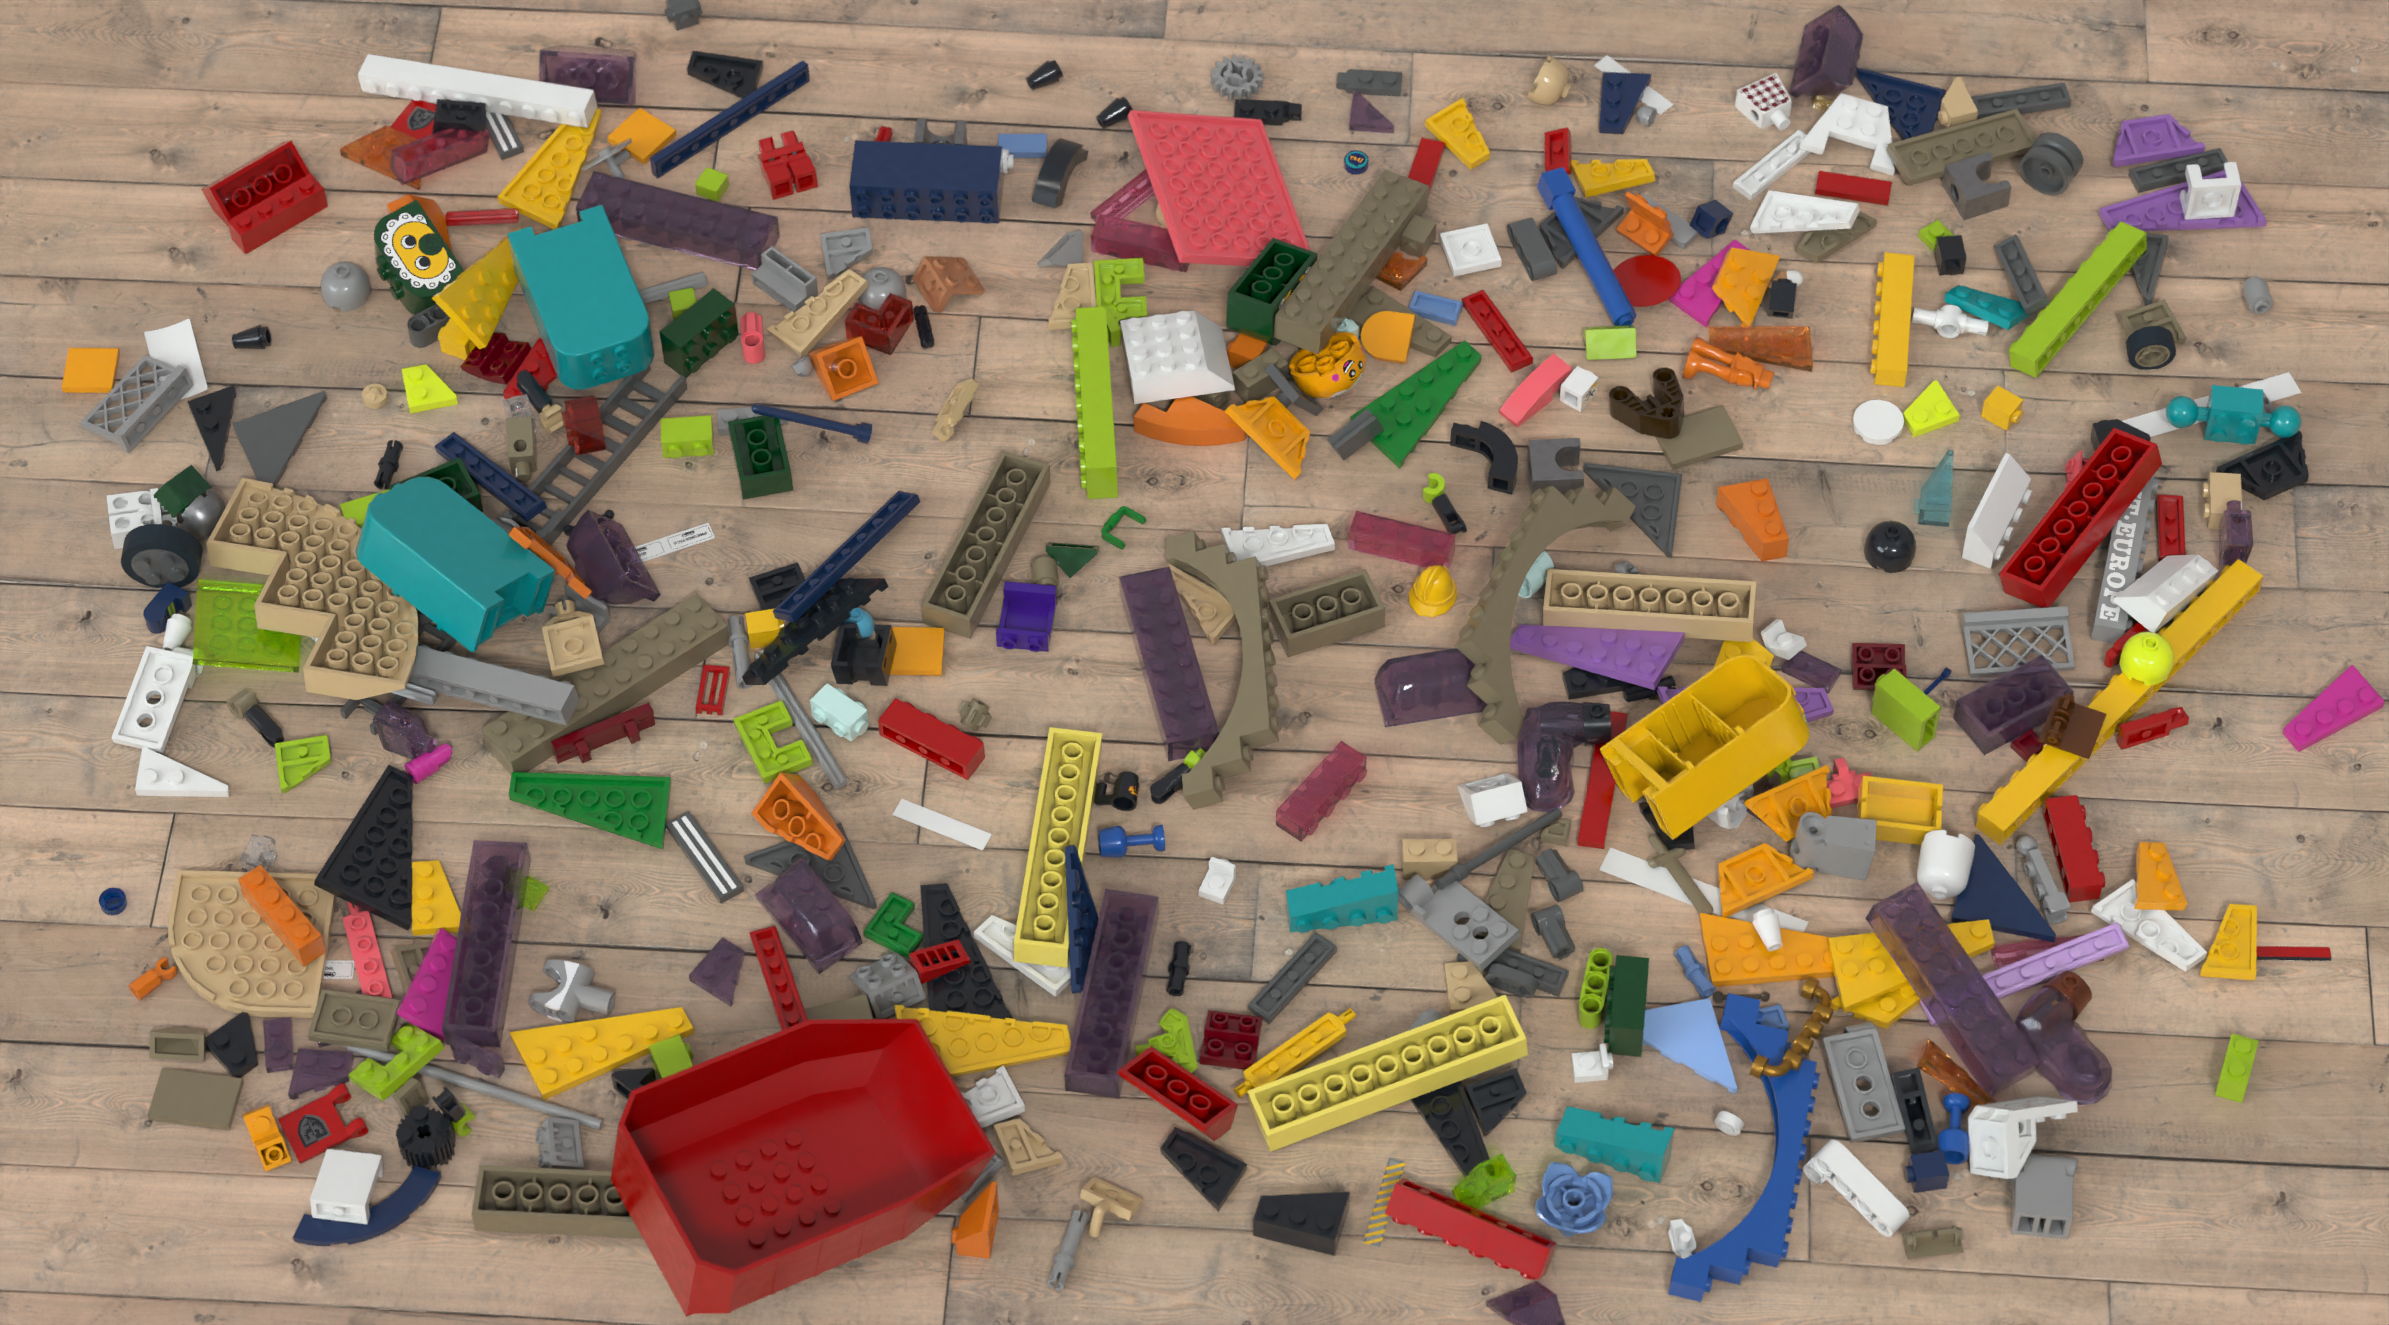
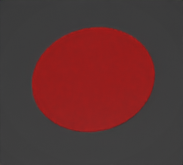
M1635 256L1623 261L1614 269L1632 306L1647 307L1660 304L1671 298L1677 292L1681 283V274L1677 266L1670 260L1660 256Z

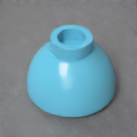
M859 607L854 608L850 611L851 617L844 623L857 624L861 638L867 639L874 632V620L866 610Z

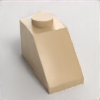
M1961 76L1956 77L1942 99L1941 109L1938 111L1939 123L1944 125L1945 128L1977 120L1978 110Z

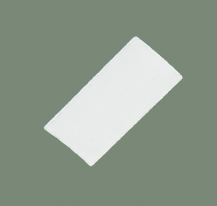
M190 319L162 329L144 332L151 358L173 368H176L178 365L186 368L193 382V387L181 399L194 396L208 389ZM169 375L159 377V382L164 381Z

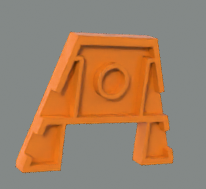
M514 526L508 533L523 548H528L555 569V576L558 574L562 575L566 579L567 584L584 599L591 594L592 590L577 575V571L570 562L529 527L521 528L520 526Z

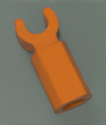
M166 957L161 958L157 961L156 967L153 970L149 969L129 984V989L140 1001L159 987L162 981L173 979L177 975L176 967L172 966L168 970H163L169 963Z

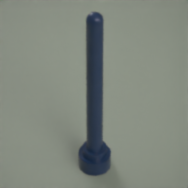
M754 404L752 406V412L755 414L853 435L857 442L868 444L872 433V424L861 422L860 424L850 425L762 404Z

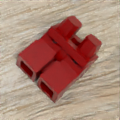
M794 130L780 134L784 146L775 149L772 136L758 140L760 154H757L762 174L770 189L772 200L793 195V183L797 193L818 187L816 169L806 154L803 142L798 141Z

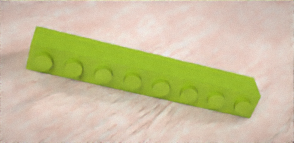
M2122 221L2115 229L2109 231L2102 244L2097 245L2089 259L2082 262L2076 274L2070 277L2064 288L2053 296L2051 303L2039 312L2037 319L2032 325H2028L2019 340L2012 343L2009 348L2011 367L2034 378L2038 377L2147 250L2145 231Z

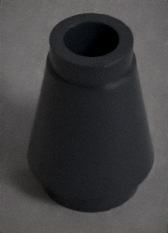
M1047 60L1030 74L1026 81L1033 91L1059 82V79L1063 77V73L1055 60L1050 62Z
M1125 97L1116 98L1096 116L1099 125L1105 129L1129 119L1128 114L1133 109Z
M258 325L233 334L232 343L235 349H265L267 346H271V334L267 326L262 327Z

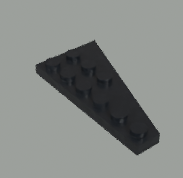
M847 578L837 581L795 623L790 622L778 633L777 638L765 647L761 656L750 664L749 669L742 676L745 684L766 685L789 666L788 660L797 655L805 654L809 650L807 645L816 638L821 641L851 617V610L871 601L869 596L876 590L883 592L888 588L886 580L884 578Z
M948 884L920 885L925 948L959 939L971 961L967 965L927 982L929 1010L987 1015L990 1018L998 1019L1012 1018L1003 1002L1000 991L992 979V974L970 934V929L960 913L959 906ZM956 950L951 951L955 959L959 958ZM946 954L942 955L944 961L949 960ZM937 958L933 959L935 964L939 963Z

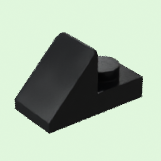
M653 1068L615 1071L611 1075L614 1089L627 1099L632 1090L656 1081Z

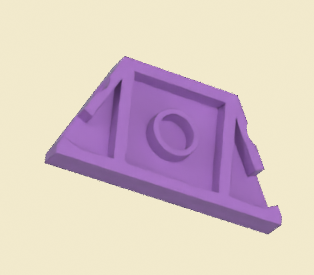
M2170 114L2122 121L2112 166L2119 167L2189 156L2204 152L2205 145L2202 142L2197 143L2190 137L2191 132L2179 125L2177 120Z

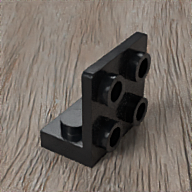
M437 99L433 134L481 138L482 132H485L486 103Z

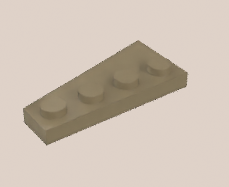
M1376 287L1369 290L1346 317L1363 327L1369 317L1381 311L1414 314L1416 320L1410 348L1433 357H1437L1452 340L1451 335Z
M1509 848L1484 903L1519 930L1520 937L1507 949L1521 953L1535 857ZM1480 932L1475 938L1484 939L1488 936V933Z

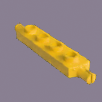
M1348 1008L1339 1016L1328 1012L1243 1071L1245 1081L1236 1088H1233L1235 1095L1241 1098L1248 1093V1090L1293 1074L1346 1037L1345 1025L1356 1018L1354 1011Z

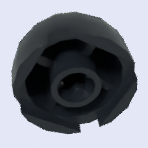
M1892 520L1883 521L1870 530L1865 541L1864 555L1872 567L1877 569L1878 566L1885 569L1887 573H1896L1909 568L1916 553V540L1914 534L1906 525Z

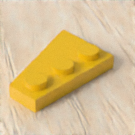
M1464 98L1459 99L1425 120V127L1441 142H1445V146L1470 170L1490 159V151L1480 131L1477 130L1474 124L1472 114L1466 108Z
M1617 159L1615 163H1601V160H1592V164H1578V160H1571V172L1585 198L1655 182V173L1647 159Z
M440 861L412 862L413 936L435 934L440 928L448 933L467 932L465 922Z
M2229 904L2215 941L2201 969L2200 977L2256 979V905Z

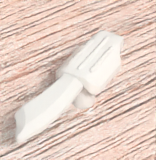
M1683 1218L1671 1220L1669 1222L1670 1229L1668 1235L1673 1252L1677 1256H1681V1258L1691 1256L1697 1247L1692 1228L1683 1221Z

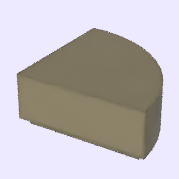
M1561 819L1557 823L1546 827L1541 834L1540 842L1566 847L1572 820Z

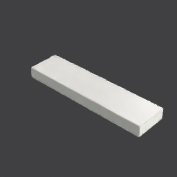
M1797 130L1733 182V188L1750 201L1753 200L1811 153L1799 149L1800 143L1807 135Z

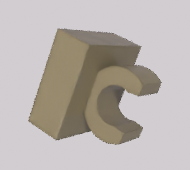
M412 1077L392 1095L402 1114L408 1116L414 1107L423 1105L429 1100L419 1081Z

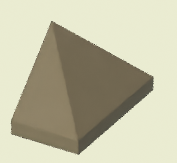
M186 1025L151 1030L150 1058L205 1061V1033Z

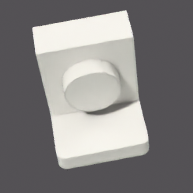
M1776 619L1761 631L1766 649L1777 657L1790 660L1807 646L1804 637L1786 632L1783 621L1780 619Z
M1211 857L1209 860V870L1198 890L1199 896L1224 904L1236 880V866L1226 859Z
M1606 1043L1600 1044L1599 1051L1572 1053L1571 1055L1575 1083L1608 1080V1071L1613 1069L1612 1053H1607Z

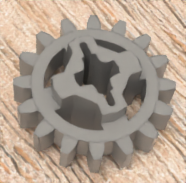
M1234 54L1230 60L1225 56L1223 57L1224 63L1217 61L1216 68H1212L1211 85H1214V91H1220V97L1228 95L1229 101H1232L1234 97L1242 99L1243 96L1251 99V93L1258 94L1259 88L1263 87L1261 65H1254L1253 58L1247 61L1246 55L1238 59Z

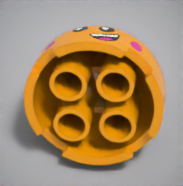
M1338 332L1334 333L1319 355L1303 348L1296 353L1289 363L1290 374L1297 387L1305 395L1316 399H1329L1347 392L1358 383L1365 370L1366 357L1355 334Z

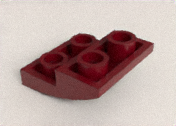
M493 332L487 347L478 349L475 346L460 367L463 371L478 378L507 385L532 348L528 342L509 341L505 333Z
M1852 643L1853 690H1875L1877 679L1883 674L1887 675L1893 669H1896L1907 679L1905 644Z
M1208 1010L1200 1064L1246 1070L1255 1064L1263 1017Z

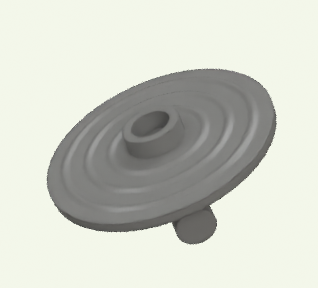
M627 139L613 147L607 146L597 153L598 156L582 166L581 170L584 171L605 161L616 181L621 180L625 175L619 165L630 158V153L627 150H623L615 157L613 155L630 144L632 139Z

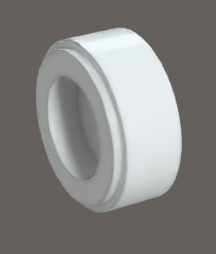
M1726 1111L1719 1112L1714 1121L1720 1131L1732 1136L1739 1135L1744 1126L1743 1121L1739 1117Z

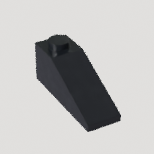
M1917 1067L1890 1074L1904 1122L1905 1135L1911 1155L1937 1150L1938 1142L1920 1068Z

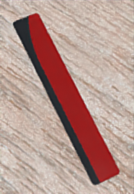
M2257 946L2256 960L2331 961V952L2329 947Z

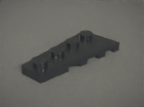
M1462 1081L1410 1099L1466 1180L1493 1173V1166Z

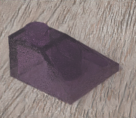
M1537 1281L1486 1301L1489 1309L1515 1325H1565L1556 1294Z

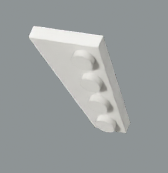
M1327 524L1294 525L1293 528L1287 529L1280 528V526H1269V529L1254 530V527H1243V530L1233 531L1230 528H1221L1224 543L1230 552L1235 553L1237 561L1256 556L1261 565L1270 566L1335 550V543Z

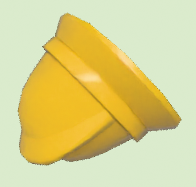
M1434 565L1423 570L1408 593L1409 604L1419 616L1436 617L1445 614L1455 604L1458 596L1457 585L1453 578H1451L1448 568L1444 565Z

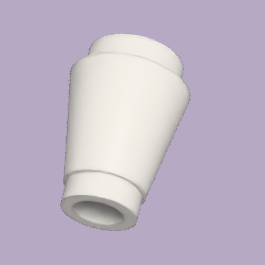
M173 614L167 620L163 650L173 652L176 647L182 646L192 630V621L188 617Z
M1770 908L1756 912L1753 915L1754 921L1752 924L1766 946L1767 951L1780 949L1783 944L1778 914L1774 913V910Z

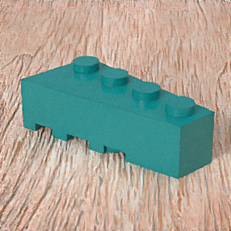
M1394 864L1384 866L1385 871L1374 874L1372 870L1361 872V877L1347 880L1345 876L1335 878L1334 881L1326 886L1319 882L1286 890V910L1290 932L1305 933L1316 929L1331 930L1342 926L1352 925L1358 927L1369 923L1385 924L1396 921L1399 891Z
M1567 1106L1556 1132L1555 1147L1566 1154H1576L1585 1157L1592 1163H1602L1611 1166L1616 1171L1637 1175L1642 1180L1660 1183L1671 1157L1675 1128L1665 1126L1663 1131L1652 1129L1653 1125L1651 1123L1641 1121L1640 1126L1628 1124L1626 1119L1615 1116V1118L1608 1120L1604 1119L1601 1113Z

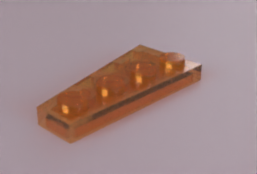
M1810 326L1709 327V344L1732 355L1740 353L1743 357L1747 356L1756 362L1812 372Z

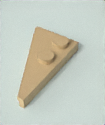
M1168 563L1165 567V575L1210 643L1214 645L1236 620L1231 605L1218 591Z

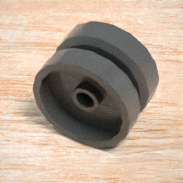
M2047 132L2040 134L2036 138L2030 149L2021 159L2019 169L2021 176L2033 189L2045 195L2055 196L2062 194L2068 188L2072 179L2081 170L2084 160L2081 151L2070 139L2058 133Z

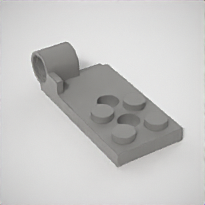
M1415 874L1398 889V900L1408 910L1409 914L1481 971L1520 937L1517 928L1457 881L1440 890L1436 884L1431 888L1422 877ZM1467 917L1470 919L1464 925L1456 924L1460 918ZM1480 932L1488 933V936L1484 939H1475V936Z
M1873 1022L1844 1026L1843 1034L1824 1037L1822 1039L1824 1052L1850 1143L1904 1133V1122L1877 1028H1875ZM1858 1080H1866L1870 1083L1871 1089L1862 1091L1857 1088L1856 1082ZM1872 1105L1876 1107L1878 1114L1873 1117L1868 1116L1864 1113L1863 1107Z

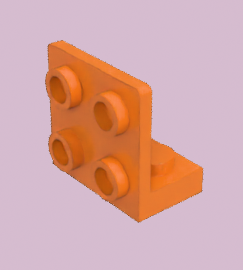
M1627 191L1625 198L1631 211L1617 227V233L1649 254L1658 256L1674 236L1671 223L1666 217L1667 213L1658 206L1653 208L1647 204L1648 201L1640 194L1636 193L1633 195Z

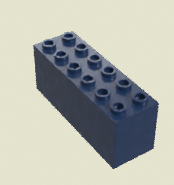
M855 141L849 185L852 217L887 220L999 223L1004 184L1002 146Z

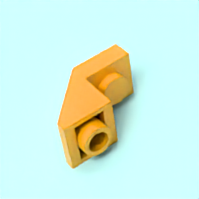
M268 1104L242 1114L265 1172L292 1161Z

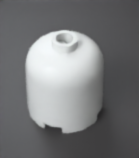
M1936 830L1925 834L1924 840L1921 843L1917 881L1920 887L1934 898L1945 899L1957 896L1963 892L1968 884L1974 859L1975 844L1963 834H1959L1958 838L1946 835V830Z

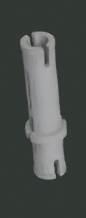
M733 615L727 619L730 632L728 644L733 654L736 687L747 689L752 685H746L742 676L750 666L747 650L749 638L745 633L744 617Z
M1074 1210L1072 1212L1068 1229L1059 1253L1055 1254L1053 1258L1054 1267L1047 1280V1285L1052 1289L1056 1279H1058L1055 1290H1063L1068 1273L1074 1268V1257L1087 1222L1090 1219L1086 1212L1083 1213L1081 1221H1078L1081 1210Z

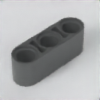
M1531 217L1508 224L1507 232L1509 239L1531 281L1556 275L1557 266L1555 259L1534 219Z
M438 304L423 310L408 320L409 338L414 347L424 348L438 341L440 329L446 326L450 320V317Z

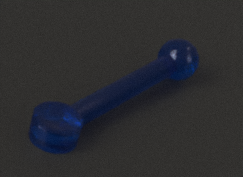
M1946 667L1941 675L1923 693L1928 695L1944 678L1949 677L1952 670Z

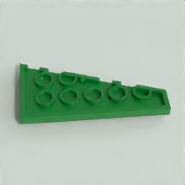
M1464 340L1350 416V421L1366 409L1372 415H1375L1384 430L1370 440V442L1400 469L1409 453L1415 450L1422 436L1428 433L1443 413L1446 404L1455 397L1462 383L1468 380L1480 364L1482 355Z
M512 772L509 798L512 801L663 850L671 791V777Z

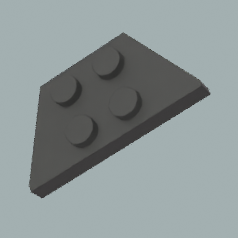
M1575 197L1596 238L1623 215L1624 207L1616 205L1614 209L1601 206L1602 202L1587 201L1583 198ZM1553 212L1540 224L1539 230L1560 268L1564 269L1577 257V254L1555 212Z

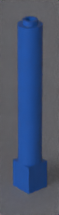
M1564 167L1541 173L1537 189L1548 210H1554L1614 326L1632 325L1637 314L1574 197L1576 190Z

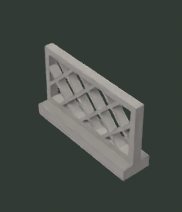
M145 355L80 424L82 428L119 444L122 451L130 453L193 387V382L186 368L179 365L173 368ZM147 365L154 368V371L141 374ZM169 375L164 381L159 382V377ZM154 378V384L142 386V381ZM137 383V388L125 391L128 385ZM153 391L148 398L143 399V394ZM138 395V401L126 403L125 398ZM121 400V405L109 408L112 402ZM136 409L132 415L127 416L126 411ZM122 412V418L109 420V415ZM105 417V422L92 424L97 418ZM120 426L114 433L110 432V428Z
M2068 607L1964 613L1960 627L1961 634L1964 635L1970 677L2074 670L2075 663L2068 626ZM2062 628L2063 637L2059 642L2047 635L2050 629ZM2025 630H2032L2039 637L2031 644L2021 634ZM1999 632H2007L2013 638L2007 645H2004L1995 636ZM1980 633L1987 640L1979 647L1971 641L1970 634ZM2042 638L2054 646L2047 655L2035 647ZM2016 640L2028 648L2022 656H2019L2010 649ZM1990 642L2002 650L1996 658L1984 651ZM2058 649L2066 655L2067 663H2057L2050 657ZM2031 651L2043 659L2038 665H2031L2025 660ZM2007 653L2017 662L2013 666L2006 667L1999 662V659ZM1979 654L1991 662L1987 668L1975 669L1974 660Z

